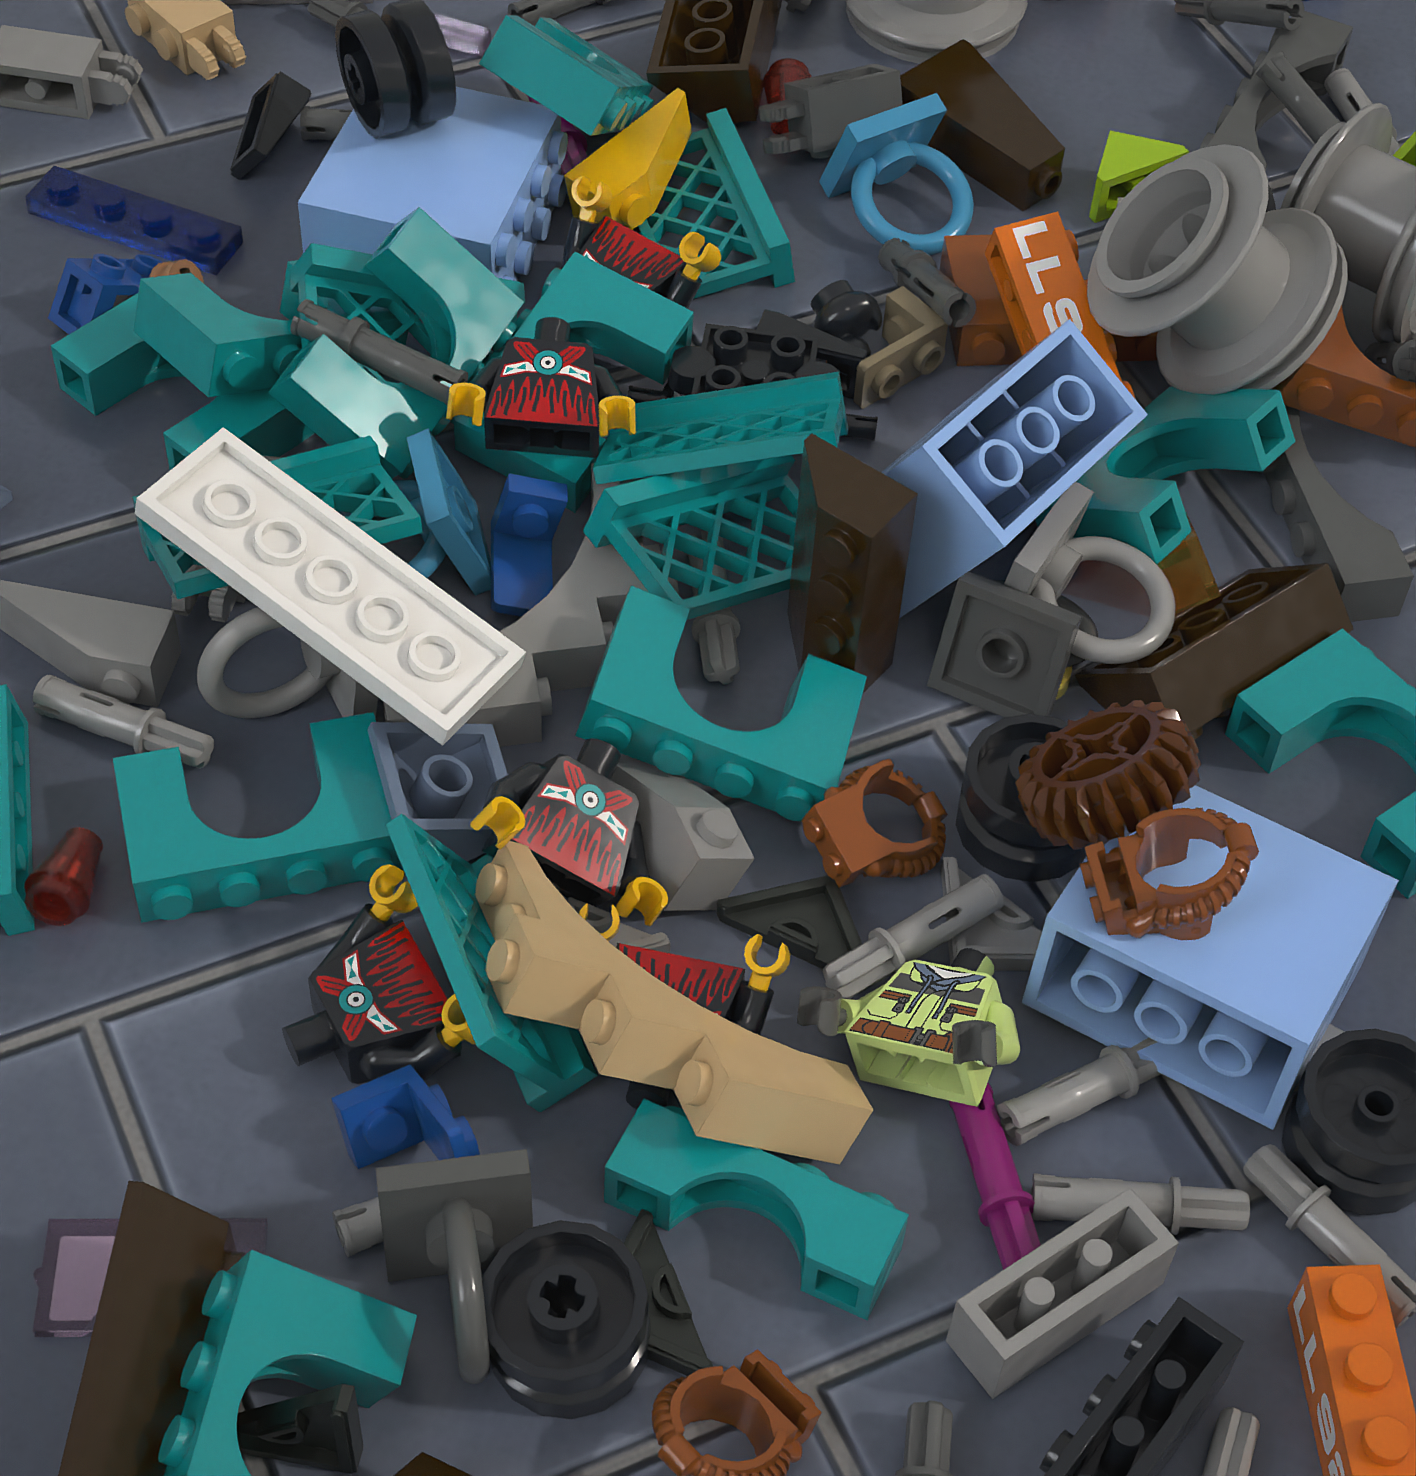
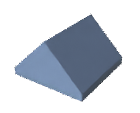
M371 722L368 734L391 819L393 820L402 813L466 861L484 854L485 852L482 849L493 830L484 825L479 831H475L470 826V822L483 810L487 793L492 783L508 774L493 724L465 723L442 746L413 723Z

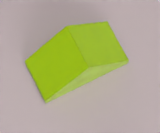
M1110 130L1097 174L1089 218L1094 223L1110 218L1116 209L1118 197H1123L1124 199L1149 174L1188 154L1189 151L1183 145Z

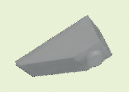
M0 580V629L88 690L99 692L127 704L136 703L158 707L181 654L174 610Z
M621 754L611 780L635 793L638 798L639 806L636 819L641 824L650 878L657 881L668 895V903L664 911L717 910V900L728 898L755 859L730 809L684 776L667 774L656 766Z

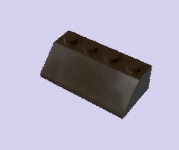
M665 0L646 72L648 82L666 95H669L677 88L684 91L688 110L706 123L707 113L723 108L727 109L733 124L744 121H757L782 0Z
M812 433L804 440L787 609L798 671H800L808 654L863 674L867 676L863 690L864 693L893 663L918 493Z
M1328 563L1248 569L1177 612L1167 639L1150 655L1124 664L1095 662L1075 674L1080 687L1104 709H1107L1112 703L1116 702L1121 707H1124L1133 700H1142L1145 705L1151 702H1162L1166 709H1176L1180 719L1186 722L1194 739H1197L1203 734L1201 726L1214 718L1231 715L1237 694L1343 628L1347 633L1354 629Z
M128 1181L58 1476H164L167 1465L159 1462V1450L168 1426L176 1415H182L189 1390L181 1387L180 1384L183 1368L195 1344L198 1341L203 1342L210 1317L202 1314L205 1294L212 1279L219 1270L227 1272L246 1255L245 1252H238L236 1250L229 1222L145 1182Z

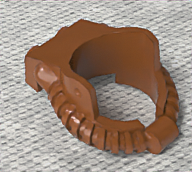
M891 759L882 760L872 766L859 768L848 774L839 787H829L825 791L824 800L813 805L801 820L806 838L817 847L823 858L822 862L825 872L829 877L834 878L839 888L853 883L860 874H863L864 878L867 876L884 878L917 877L933 869L942 857L946 843L945 824L941 821L948 815L935 791L925 793L922 791L923 786L920 783L916 785L912 782L914 778L911 776L904 777L903 772L900 770L893 772L894 764ZM872 793L887 794L900 799L908 806L913 805L924 823L922 840L914 843L892 842L876 833L866 821L863 811V796Z
M1197 807L1195 809H1169L1151 814L1136 825L1137 832L1134 835L1118 838V847L1111 849L1107 854L1105 853L1103 841L1084 847L1088 861L1079 863L1086 889L1095 887L1097 896L1089 897L1096 923L1105 922L1108 935L1130 934L1132 937L1141 938L1145 934L1160 933L1178 940H1196L1210 933L1213 915L1215 916L1221 912V906L1227 907L1232 902V897L1238 895L1242 888L1241 886L1244 885L1248 876L1247 873L1251 865L1250 861L1255 859L1259 853L1250 825L1243 822L1237 823L1222 812L1217 813L1213 809H1207L1205 812L1203 808ZM1189 839H1202L1214 843L1221 849L1226 846L1229 853H1227L1224 865L1216 875L1205 882L1183 887L1160 884L1155 889L1143 880L1144 876L1155 868L1177 864L1187 858Z
M757 1349L745 1356L740 1370L735 1365L724 1372L723 1366L707 1367L697 1370L686 1378L680 1377L668 1383L654 1400L652 1427L658 1444L662 1446L658 1452V1457L677 1476H786L790 1463H796L801 1459V1444L810 1437L822 1412L816 1407L815 1402L810 1396L802 1393L782 1373L778 1364L768 1360ZM709 1419L730 1424L746 1434L755 1449L756 1457L744 1461L722 1460L710 1454L702 1456L683 1437L684 1426L691 1422Z

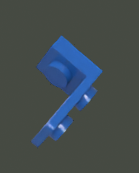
M94 254L93 258H67L48 319L67 334H71L112 309L117 295L137 294L139 292L140 279L149 278L153 267L163 262L143 254L135 255L134 259H117L105 254Z
M508 474L491 519V609L494 612L522 617L553 589L552 540L568 502L567 484Z
M411 1064L331 1098L348 1155L357 1169L422 1141H425L438 1160L480 1155L477 1140L466 1118L463 1115L453 1118L449 1103L440 1086L436 1083L428 1087Z

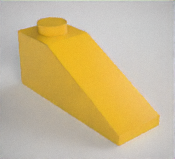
M679 88L674 90L564 175L573 216H579L581 206L572 198L571 189L575 179L581 175L588 177L591 181L587 194L588 201L595 197L600 181L608 185L612 193V202L607 209L596 213V221L600 222L604 216H607L633 230L655 212L692 134L684 91Z

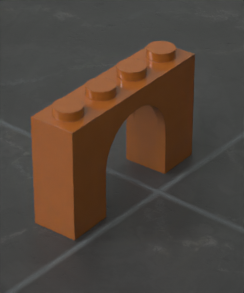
M991 235L944 236L939 271L965 293L970 294L976 303L975 314L966 325L961 327H954L953 323H951V326L948 325L957 366L1012 365L1022 357L985 256V250ZM1158 332L1134 337L1111 334L1116 345V362L1157 360L1156 341Z
M1341 305L1334 323L1315 351L1298 369L1273 387L1272 390L1281 391L1286 406L1416 448V382L1397 378L1380 369L1364 356L1354 344L1347 331Z

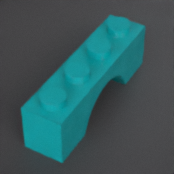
M643 1099L605 1165L604 1202L636 1217L641 1209L652 1212L654 1225L670 1231L687 1217L712 1208H740L767 1218L785 1233L797 1253L801 1273L800 1291L867 1321L902 1250L909 1214L896 1209L888 1199L872 1192L859 1193L830 1180L818 1168L806 1163L793 1164L765 1152L763 1149L698 1137L695 1135L684 1110L679 1107H662Z

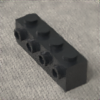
M1178 1297L1158 1325L1148 1319L1136 1333L1124 1354V1358L1130 1362L1119 1377L1115 1379L1111 1375L1106 1374L1096 1386L1082 1410L1088 1418L1077 1433L1073 1435L1069 1431L1064 1430L1055 1440L1040 1465V1469L1046 1473L1044 1476H1158L1226 1382L1244 1341Z

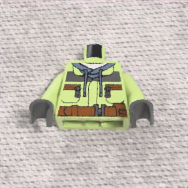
M972 948L960 950L951 966L916 959L905 962L886 984L858 1000L842 999L840 992L827 987L810 986L800 991L797 1024L801 1026L817 1025L819 1032L826 1036H835L837 1033L845 1034L859 1079L862 1081L977 1107L983 1097L993 1067L1011 1064L1020 1054L1014 1013L1010 1007L1002 1003L997 981L992 977L994 965L985 954Z

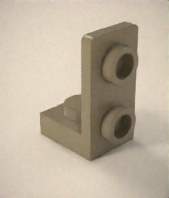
M904 286L886 296L882 337L890 345L862 360L857 366L853 401L862 409L881 398L885 399L892 396L900 387L919 376L930 374L943 362L948 324L931 307Z

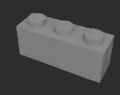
M1129 1187L958 1299L955 1304L946 1342L989 1396L994 1399L1164 1283L1179 1242Z

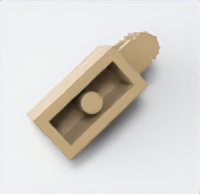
M127 0L128 6L125 8V16L132 31L138 36L142 35L156 48L164 60H170L184 74L190 75L196 72L200 76L202 75L203 79L210 80L218 76L220 68L217 62L221 60L233 68L245 64L246 55L243 45H241L240 40L237 39L235 34L233 11L221 0Z

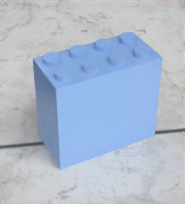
M456 86V105L453 115L425 125L417 123L410 117L408 128L376 139L367 133L353 109L298 201L303 253L311 243L374 254L393 227L420 207L497 278L518 281L521 274L528 275L531 270L537 241H544L547 238L551 225V213L554 207H562L565 201L567 187L564 175H561V164L566 155L568 136L567 133L561 132V116L541 104Z
M1071 319L1067 320L959 405L881 472L918 493L899 618L1004 548L1148 415Z
M1195 785L1189 789L1191 797L1183 803L1174 804L1173 809H1195L1197 807L1203 808L1205 812L1207 809H1213L1217 813L1222 812L1226 814L1228 818L1234 819L1237 823H1247L1252 829L1259 850L1258 856L1250 861L1251 865L1247 873L1248 876L1244 885L1241 886L1242 888L1238 895L1232 897V902L1227 907L1221 906V912L1215 916L1213 915L1210 933L1196 940H1178L1160 933L1145 934L1141 938L1132 937L1130 934L1108 935L1105 922L1096 923L1089 897L1097 896L1095 887L1086 889L1081 868L1079 867L1046 917L1022 1003L1106 1046L1115 1045L1119 1048H1131L1147 1038L1157 1041V1043L1137 1051L1140 1059L1153 1061L1159 1073L1273 1130L1297 1087L1306 1065L1312 1058L1361 968L1399 880ZM1118 838L1109 840L1105 844L1106 854L1111 849L1118 847ZM1189 839L1187 858L1177 864L1155 868L1146 874L1143 880L1155 889L1160 884L1183 887L1205 882L1216 875L1224 865L1227 853H1229L1226 846L1221 849L1214 843L1202 839Z

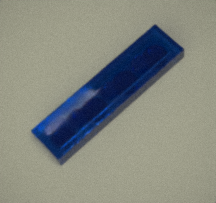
M53 166L25 196L29 214L171 261L187 259L192 261L199 270L216 276L243 244L241 226L57 166Z

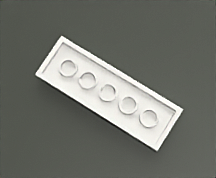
M224 427L136 499V516L442 746L523 664L526 651Z

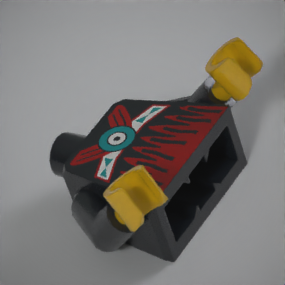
M584 175L576 178L572 184L571 193L572 198L581 206L579 216H572L564 247L562 268L572 254L577 252L688 309L702 283V280L699 278L701 271L710 272L720 264L721 253L719 248L708 243L704 247L702 254L698 257L700 249L704 246L705 237L697 232H690L682 238L679 245L680 255L607 216H604L598 222L595 220L596 213L607 209L612 202L611 190L608 185L600 181L595 197L588 201L587 194L591 186L590 179Z
M545 317L538 320L535 326L534 339L519 337L509 339L502 357L490 359L469 383H456L449 389L446 419L452 420L454 416L465 415L472 417V425L481 426L483 412L485 411V449L597 458L599 454V435L606 437L608 436V430L619 428L629 431V435L636 434L634 400L622 394L605 367L594 364L593 349L590 345L570 342V324L561 318Z
M586 739L577 760L568 755L558 754L544 764L528 762L492 783L488 790L483 810L470 822V826L475 831H479L484 825L493 830L484 844L483 852L495 857L498 849L501 850L509 841L526 845L531 850L546 877L564 897L568 899L571 897L597 907L615 898L619 891L621 899L615 907L619 916L626 918L636 908L644 916L645 925L650 927L667 905L668 895L657 881L650 878L641 824L636 819L639 806L638 798L635 793L611 780L621 757L617 748L599 739Z
M383 865L374 872L370 879L369 892L376 903L365 904L338 942L309 976L308 983L314 1015L282 1028L286 1045L297 1066L334 1051L351 1083H366L409 1064L425 1082L447 1062L461 1056L462 1040L476 1044L456 995L453 994L447 999L404 921L400 920L394 923L391 918L394 911L397 913H407L418 906L408 881L402 883L396 893L393 894L395 887L404 877V871L394 865Z
M588 903L579 912V915L587 920ZM612 905L611 910L612 925L606 932L600 933L608 942L614 938L620 927L619 913L614 905ZM760 934L749 939L745 946V960L752 970L749 981H745L746 969L621 943H617L616 946L618 950L655 978L700 1006L758 1035L762 1033L774 995V991L769 988L771 978L782 974L790 963L788 947L782 942L777 961L772 966L760 967L756 959L763 936ZM630 1081L626 1101L636 1110L643 1099L666 1107L671 1089Z

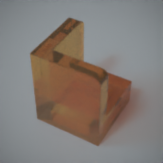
M1188 515L1187 518L1192 531L1180 542V545L1157 564L1165 574L1173 590L1176 605L1175 614L1221 596L1199 538Z

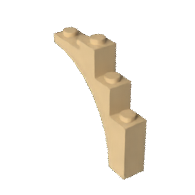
M509 841L501 850L498 849L492 862L486 864L478 876L475 896L495 940L488 953L485 971L503 1013L579 1029L599 1074L673 1089L695 1135L698 1137L840 1165L873 1112L872 1106L848 1065L798 1051L753 1033L695 1003L655 978L631 960L580 916L546 877L528 846Z

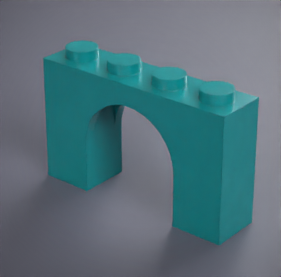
M506 15L479 62L481 66L590 136L622 131L650 110L654 103V100L648 97L654 87L648 80L551 18L540 17L536 25L533 26L519 16Z
M420 207L393 227L364 265L404 300L420 317L430 339L431 357L456 369L467 371V383L485 366L482 361L491 349L493 351L499 350L510 339L517 328L512 319L524 304V301ZM325 334L320 335L298 352L268 392L330 446L370 435L378 445L380 463L391 478L398 475L405 479L414 471L407 437L428 428L433 436H436L451 421L446 419L447 405L444 402L416 389L396 388L379 381ZM445 381L440 382L448 387L452 386V384Z
M574 252L562 269L556 267L551 271L542 288L541 299L533 310L526 308L519 315L515 323L517 328L512 338L534 339L535 326L538 320L545 317L561 318L570 324V342L586 343L592 347L593 353L609 357L663 385L669 376L674 351L691 345L694 312ZM495 350L488 358L486 364L492 358L502 357L504 350L502 352ZM485 411L483 412L481 426L472 425V417L465 415L453 417L451 423L454 424L455 450L506 477L510 473L567 484L568 502L565 508L576 513L591 491V463H595L597 458L485 449ZM599 436V453H600V451H601V449H602V447H603V445H604V443H605V441H606V439H604V438H602V437H600V436Z
M298 260L288 261L279 311L289 320L265 318L237 309L221 299L192 273L140 279L133 331L207 397L272 388L302 349L301 336L297 337L291 333L293 316L300 318V312L297 311L299 293L292 292L290 289V269ZM317 296V305L344 318L349 316L334 299ZM372 306L366 311L389 336L402 326V323L388 308ZM408 331L396 341L406 346Z
M138 293L51 345L59 388L95 416L149 383L170 377H185L133 331ZM271 388L217 396L209 404L163 432L169 470H171L223 427L260 455L274 457L282 456L315 433L268 393Z
M1169 387L1144 408L1148 415L1076 481L1094 493L1074 538L1099 536L1116 539L1139 549L1158 564L1192 534L1176 481L1162 479L1198 469L1263 471L1296 442L1281 391L1236 389L1222 394H1198ZM1060 496L1035 518L1038 527Z
M630 586L614 624L575 736L585 740L592 738L605 741L617 748L621 754L656 766L662 772L684 776L687 779L714 788L725 796L740 798L777 812L788 820L801 821L813 805L824 800L825 791L829 787H838L867 676L808 654L789 690L779 723L759 731H736L718 726L700 716L687 704L677 688L673 675L675 653L690 608Z
M1342 628L1237 694L1225 735L1268 774L1320 741L1333 737L1350 736L1372 740L1390 748L1409 764L1416 775V688L1407 684L1380 661L1369 648L1360 644ZM1416 791L1375 818L1360 856L1372 868L1399 880L1396 889L1407 899L1416 894Z
M374 712L309 723L314 764L320 786L317 802L306 817L293 827L281 833L262 838L227 836L209 828L196 816L189 803L179 746L113 758L132 883L141 923L158 919L175 920L187 914L227 906L243 907L258 900L290 894H311L322 888L359 881L370 882L374 872L381 866L388 864L404 871L385 826L392 819L368 734L371 722H376Z
M250 1250L227 1272L219 1270L212 1279L205 1294L202 1314L210 1317L203 1342L198 1341L195 1344L183 1368L180 1384L181 1387L189 1390L182 1415H176L168 1426L159 1450V1462L167 1465L164 1476H251L243 1461L238 1445L237 1414L242 1396L247 1386L253 1381L282 1378L293 1380L318 1390L341 1384L355 1386L357 1405L370 1408L401 1386L417 1315L262 1253Z

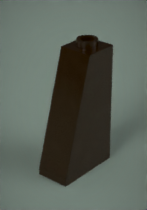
M962 39L900 75L903 105L937 93L947 109L927 146L945 154L960 170L1022 212L1042 199L1050 198L1058 190L1062 182L1061 169L1065 147L971 43Z

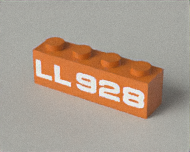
M1059 212L994 228L985 250V256L1022 356L1067 320L1071 319L1135 398L1131 385L1128 381L1121 380L1116 367L1117 351L1111 333L1103 330L1090 312L1087 300L1088 279H1083L1077 263L1079 259L1077 241L1071 230H1065Z
M1380 1264L1306 1267L1287 1309L1323 1476H1416V1413Z

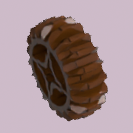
M1133 700L1124 707H1121L1116 702L1099 712H1094L1090 709L1087 716L1076 721L1068 719L1066 727L1057 732H1048L1044 744L1033 746L1030 749V758L1018 767L1020 777L1015 782L1020 793L1018 799L1030 825L1036 828L1041 838H1049L1053 846L1069 844L1073 850L1082 849L1091 842L1095 844L1103 841L1105 846L1109 840L1129 836L1137 831L1136 825L1151 814L1173 809L1174 804L1183 803L1191 797L1189 789L1200 781L1198 769L1202 764L1197 754L1199 748L1192 732L1189 731L1186 722L1180 719L1176 709H1166L1162 702H1151L1145 705L1142 700Z

